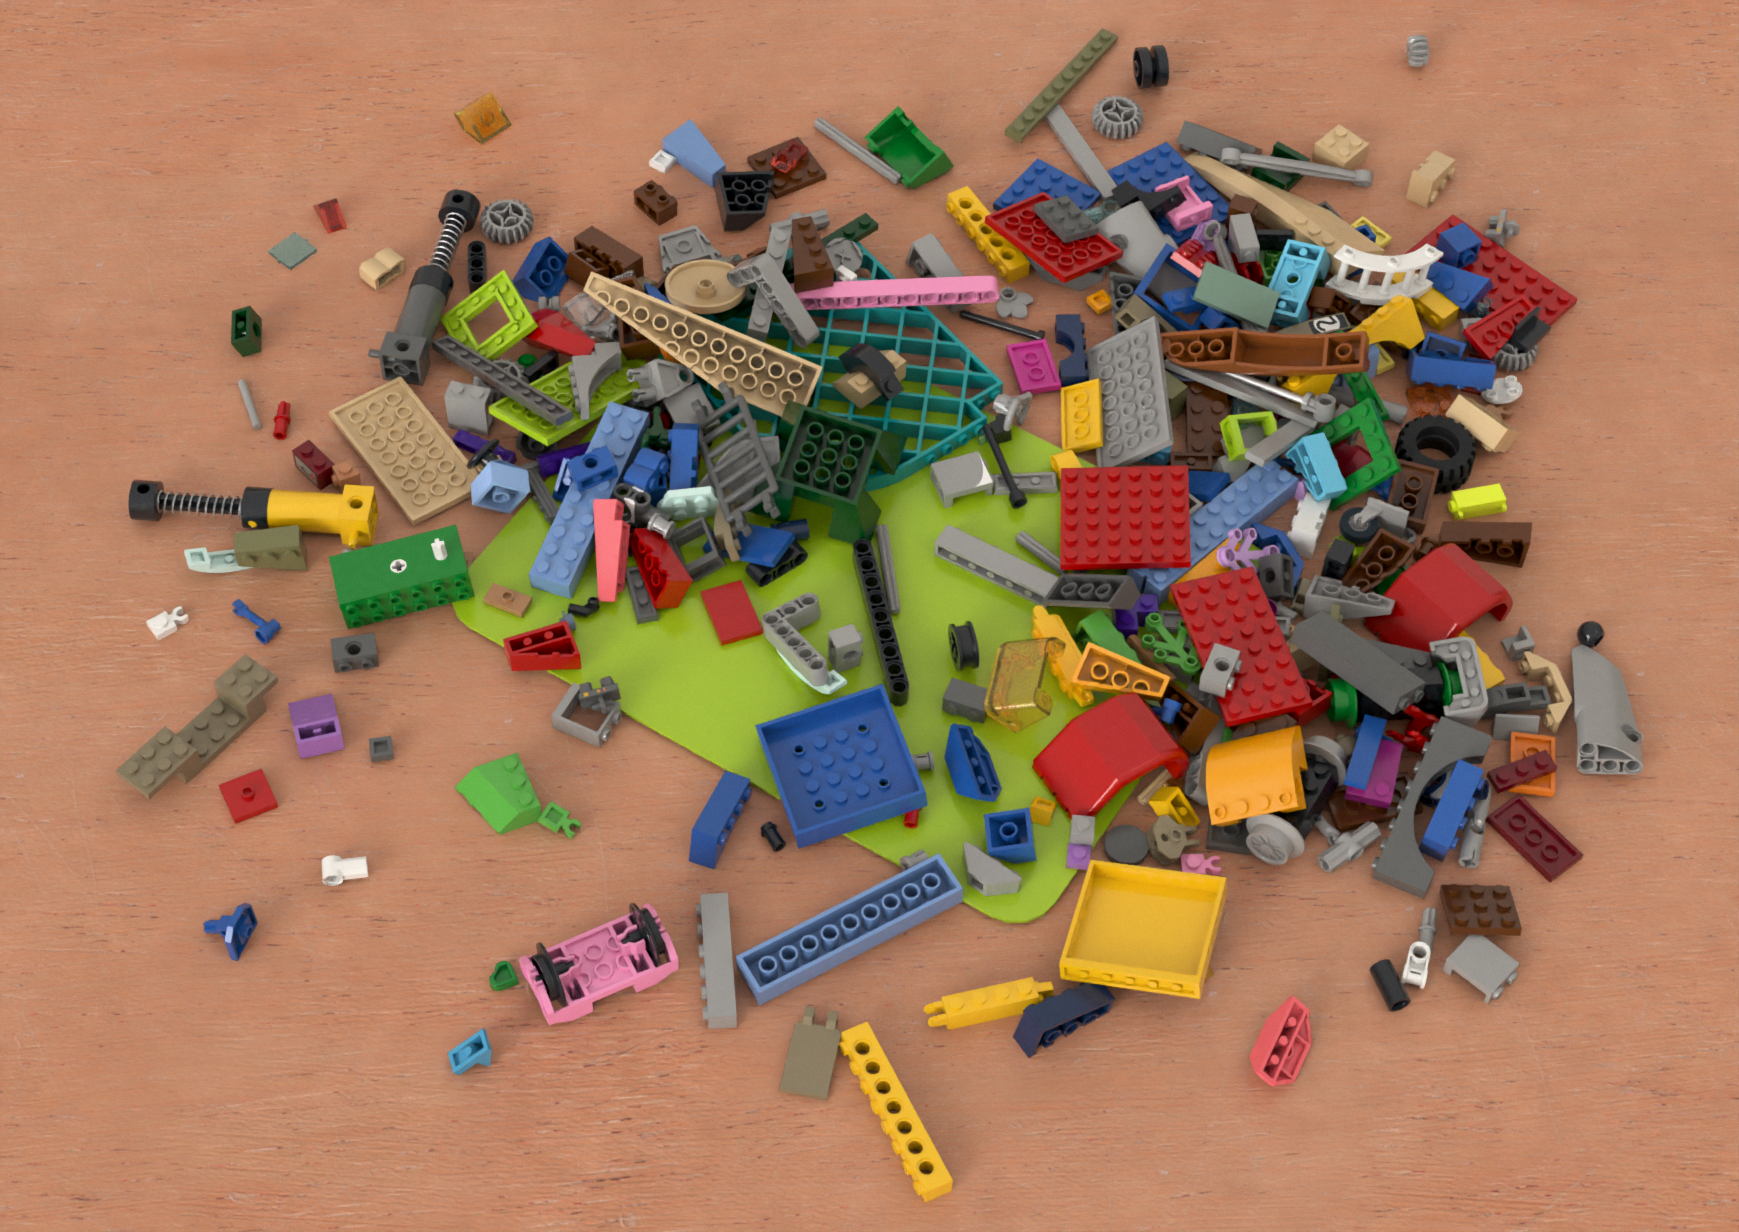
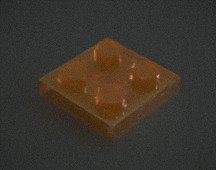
M1432 384L1406 389L1405 395L1415 418L1420 416L1424 418L1425 415L1432 414L1433 417L1443 415V418L1448 419L1445 414L1453 404V400L1447 386L1439 387Z

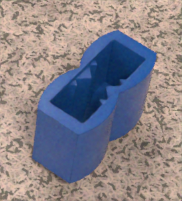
M643 447L638 452L634 463L627 469L623 478L624 483L640 488L650 494L657 488L658 479L668 471L669 463L666 454Z

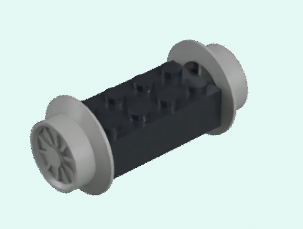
M1315 735L1309 737L1306 742H1303L1308 770L1301 771L1300 774L1306 809L1289 813L1277 811L1247 819L1246 827L1249 833L1246 839L1247 846L1262 861L1273 865H1283L1287 862L1288 858L1300 856L1305 849L1304 841L1336 787L1344 784L1347 773L1345 767L1347 755L1340 745L1327 737Z

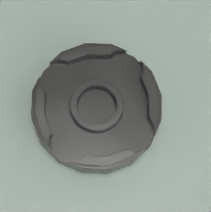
M1132 825L1116 826L1105 837L1104 852L1111 862L1139 865L1145 860L1149 852L1146 834L1138 827Z

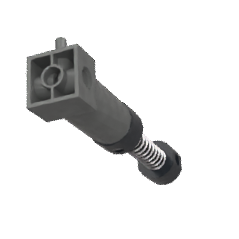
M454 189L448 191L445 195L438 214L439 220L443 224V230L440 231L434 253H432V258L429 260L430 264L421 266L415 271L394 332H386L380 350L370 349L368 352L369 357L380 359L383 380L392 381L401 376L407 384L419 386L424 384L431 365L429 349L453 289L454 281L448 272L462 238V233L471 231L474 228L481 208V204L476 196L468 191Z

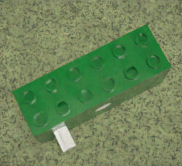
M456 525L329 557L337 598L347 629L359 628L370 623L381 622L386 619L401 617L405 614L424 611L432 607L444 606L448 603L475 597Z

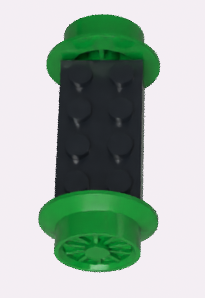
M1437 662L1432 667L1406 668L1426 682L1422 699L1411 705H1415L1425 713L1436 715L1439 719L1441 716L1445 717L1443 706L1451 705L1453 701L1452 695L1463 693L1458 669L1447 670L1443 662ZM1341 677L1328 678L1326 681L1325 690L1327 689L1333 693L1330 709L1327 710L1331 723L1344 722L1348 730H1353L1356 723L1363 722L1365 714L1386 720L1414 718L1404 713L1403 710L1395 714L1390 713Z

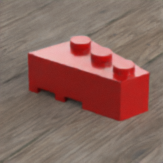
M566 620L503 639L505 655L511 671L581 669L580 653Z

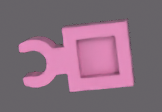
M1203 854L1180 855L1181 872L1203 875L1208 872L1214 876L1219 875L1221 867H1213L1212 865L1219 864L1220 857L1212 856L1204 860Z

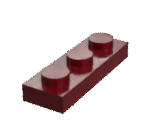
M1544 750L1488 771L1486 777L1498 794L1554 773L1557 766L1548 752Z

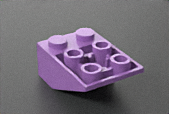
M332 694L288 703L300 759L345 749Z

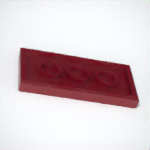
M1520 794L1486 818V822L1549 882H1552L1583 857V854Z

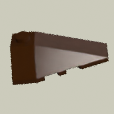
M1380 528L1341 580L1342 585L1349 588L1352 586L1360 587V591L1366 594L1404 566L1417 547Z

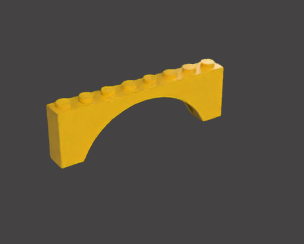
M1399 294L1394 296L1383 307L1377 309L1370 317L1363 320L1356 328L1349 331H1366L1370 339L1369 345L1380 341H1393L1397 345L1412 349L1425 339L1413 300ZM1337 374L1292 376L1281 387L1305 396L1309 391L1314 393L1315 396L1328 394ZM1286 399V400H1288V401H1290V402H1293V403L1298 404V405L1301 406L1300 403H1297V402H1295V401Z

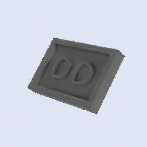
M1067 195L1034 204L1033 211L1064 243L1098 234L1099 227Z

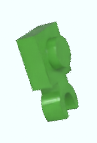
M550 801L538 819L540 824L555 833H558L560 829L564 830L565 835L572 839L575 836V832L569 828L572 826L577 829L581 828L580 821L568 819L570 812Z

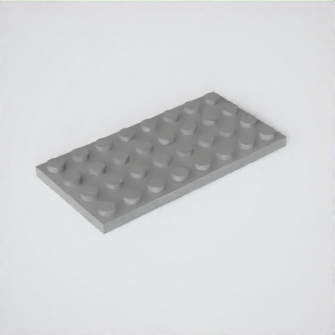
M1153 316L1086 350L1089 381L1099 378L1102 385L1103 447L1096 448L1098 467H1126L1174 444L1159 320Z

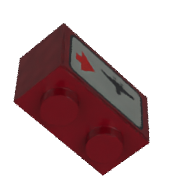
M310 440L292 450L295 466L320 491L332 484V466L335 464Z

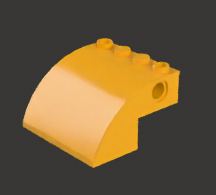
M1299 725L1218 743L1211 747L1206 762V791L1211 825L1223 827L1242 823L1241 819L1277 811L1289 813L1306 809L1300 772L1306 771L1308 768L1301 727Z

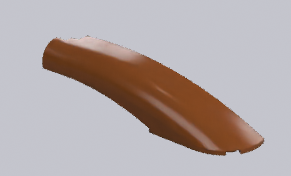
M1238 327L1160 333L1162 351L1166 358L1176 365L1192 369L1259 376H1315L1367 372L1370 366L1368 358L1370 339L1366 331L1331 334H1280L1241 330Z

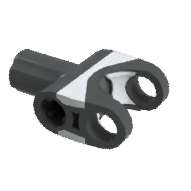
M620 483L614 487L613 497L622 502L627 510V513L623 514L622 518L626 523L631 522L635 523L639 528H647L651 517L655 513L660 514V517L669 522L673 521V515L651 505V496L646 491L627 483ZM624 489L628 493L626 495H619L617 491Z

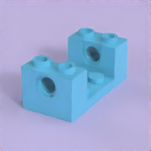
M1290 239L1287 240L1268 287L1280 293L1270 325L1287 328L1308 321L1310 313L1306 302L1316 278L1325 280L1331 265L1326 247ZM1291 277L1299 278L1295 283L1288 282Z

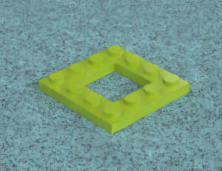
M502 270L441 317V321L451 337L490 361L499 357L538 327L505 270ZM499 300L510 322L479 344L468 322Z

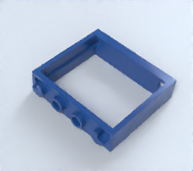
M1166 243L1132 295L1136 294L1178 332L1201 330L1199 326L1203 327L1205 324L1199 317L1206 309L1201 310L1191 326L1143 294L1163 262H1166L1198 283L1199 277L1170 258L1176 249Z

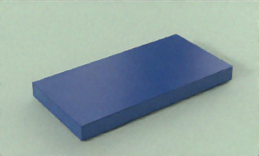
M749 524L753 533L747 537L743 535L742 530L738 531L739 536L736 538L739 539L742 550H739L740 561L769 567L776 566L795 539L793 532ZM707 540L702 547L706 554L713 551ZM727 549L721 551L723 557L730 558Z

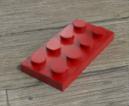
M1196 239L1187 240L1170 257L1197 277H1200L1206 261L1219 266L1217 254L1211 250L1208 252L1203 248V244Z

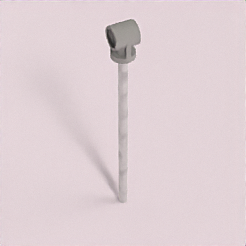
M1218 372L1300 403L1301 411L1306 413L1309 411L1313 412V418L1318 422L1327 423L1334 418L1336 399L1330 394L1315 396L1314 393L1309 391L1305 396L1248 375Z

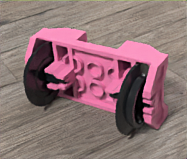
M630 903V913L547 949L539 942L536 944L537 953L519 958L520 969L530 984L549 1026L555 1023L572 1021L593 1012L592 1002L632 985L637 993L658 984L672 972L679 970L678 957L671 938L666 932L665 927L661 925L660 918L658 919L656 910L649 903L642 905L641 909L635 903ZM664 954L667 963L660 966L659 955ZM557 1000L564 1008L554 1012L551 1002Z

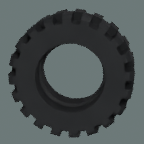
M1431 414L1425 415L1424 418L1421 416L1405 424L1404 428L1399 432L1394 452L1397 459L1438 468L1439 473L1434 494H1439V492L1444 494L1451 492V489L1454 491L1466 483L1471 474L1477 449L1475 448L1476 443L1474 438H1472V434L1468 429H1464V425L1460 422H1454L1455 420L1450 417L1448 419L1443 418V415L1433 417ZM1425 448L1437 449L1448 455L1450 459H1430L1419 450Z

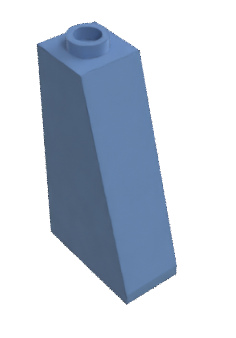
M688 120L662 139L663 151L676 157V162L711 188L715 187L717 172H726V164L692 120Z

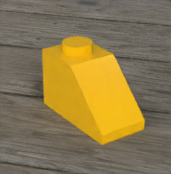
M1160 787L1148 800L1158 817L1168 815L1176 823L1183 824L1184 827L1197 826L1201 822L1179 787Z

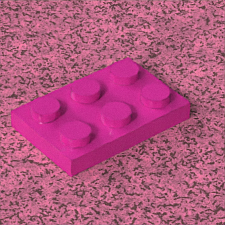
M1046 339L1006 345V352L1021 395L1026 392L1038 394L1061 390L1062 384Z

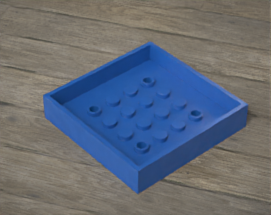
M883 684L755 725L760 745L798 849L928 806L925 789ZM818 804H822V805H823L822 807H819V808L816 807Z

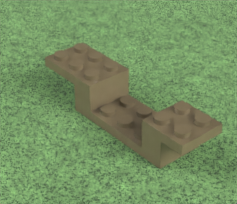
M243 655L214 682L217 698L177 735L166 726L163 727L116 770L117 776L149 800L175 776L184 783H189L266 712L263 696L278 683V677L248 655Z

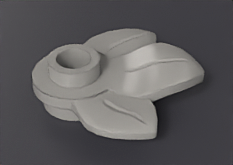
M1005 287L999 292V302L996 305V310L1002 318H1006L1011 314L1014 318L1024 319L1028 313L1026 305L1031 304L1034 300L1025 292H1016L1011 287Z

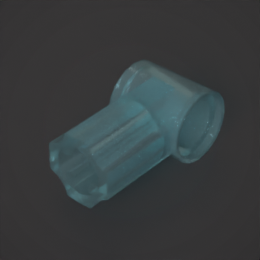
M1106 199L1102 202V205L1082 211L1095 224H1098L1118 211L1119 203L1114 199Z

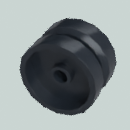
M1163 45L1152 46L1150 51L1147 47L1135 48L1133 69L1135 81L1139 89L1150 88L1152 83L1155 87L1167 86L1169 63L1167 52Z

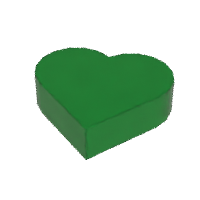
M508 961L498 962L495 966V972L489 978L490 987L495 991H502L519 984L513 966Z

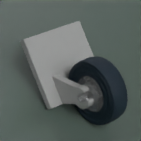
M1369 497L1365 508L1355 507L1344 512L1340 519V532L1346 540L1356 544L1371 541L1380 528L1403 539L1409 511L1385 503L1380 499Z

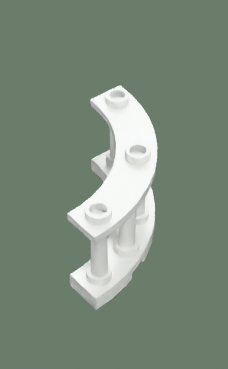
M1426 243L1420 249L1408 254L1382 256L1365 253L1345 244L1334 255L1335 258L1342 261L1338 275L1335 274L1325 284L1324 288L1335 289L1348 299L1349 297L1358 299L1360 303L1369 305H1385L1398 294L1417 299L1432 288L1433 282L1426 279L1430 265L1439 260L1444 253ZM1349 264L1364 269L1359 283L1345 279ZM1420 269L1419 274L1416 273V274L1414 275L1415 270ZM1372 271L1386 272L1381 286L1367 285ZM1406 272L1403 282L1390 285L1394 273Z

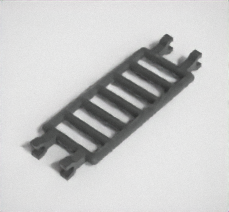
M723 381L718 387L726 404L708 415L707 407L705 405L702 406L698 399L692 402L691 405L699 420L696 423L699 424V448L725 520L729 523L735 520L736 529L738 531L742 530L743 535L747 537L753 531L747 522L745 513L761 502L764 504L765 512H770L773 519L781 515L772 496L779 490L745 397L743 395L735 397L734 389L732 387L729 388L727 382ZM739 405L740 413L704 436L702 432L704 428ZM743 420L745 421V428L709 451L707 444ZM750 435L752 442L718 465H714V458ZM756 450L758 457L720 481L718 474ZM758 466H762V473L728 496L725 495V488ZM767 480L769 485L767 489L734 511H731L729 506L731 503Z

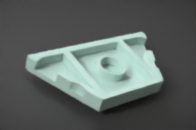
M711 486L668 490L664 498L657 503V508L673 515V520L680 521L686 518L715 516L719 501L715 490Z

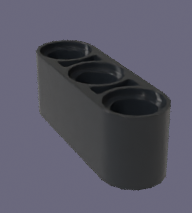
M477 240L470 242L468 245V283L470 294L487 283L486 246L482 241Z
M794 539L775 567L749 563L746 566L745 572L759 587H764L801 565L807 559L808 553Z

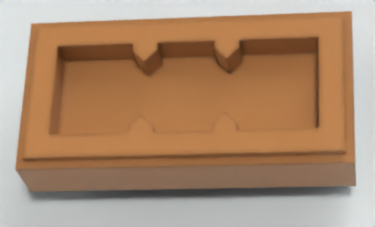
M493 583L483 601L485 604L523 618L532 603V597Z

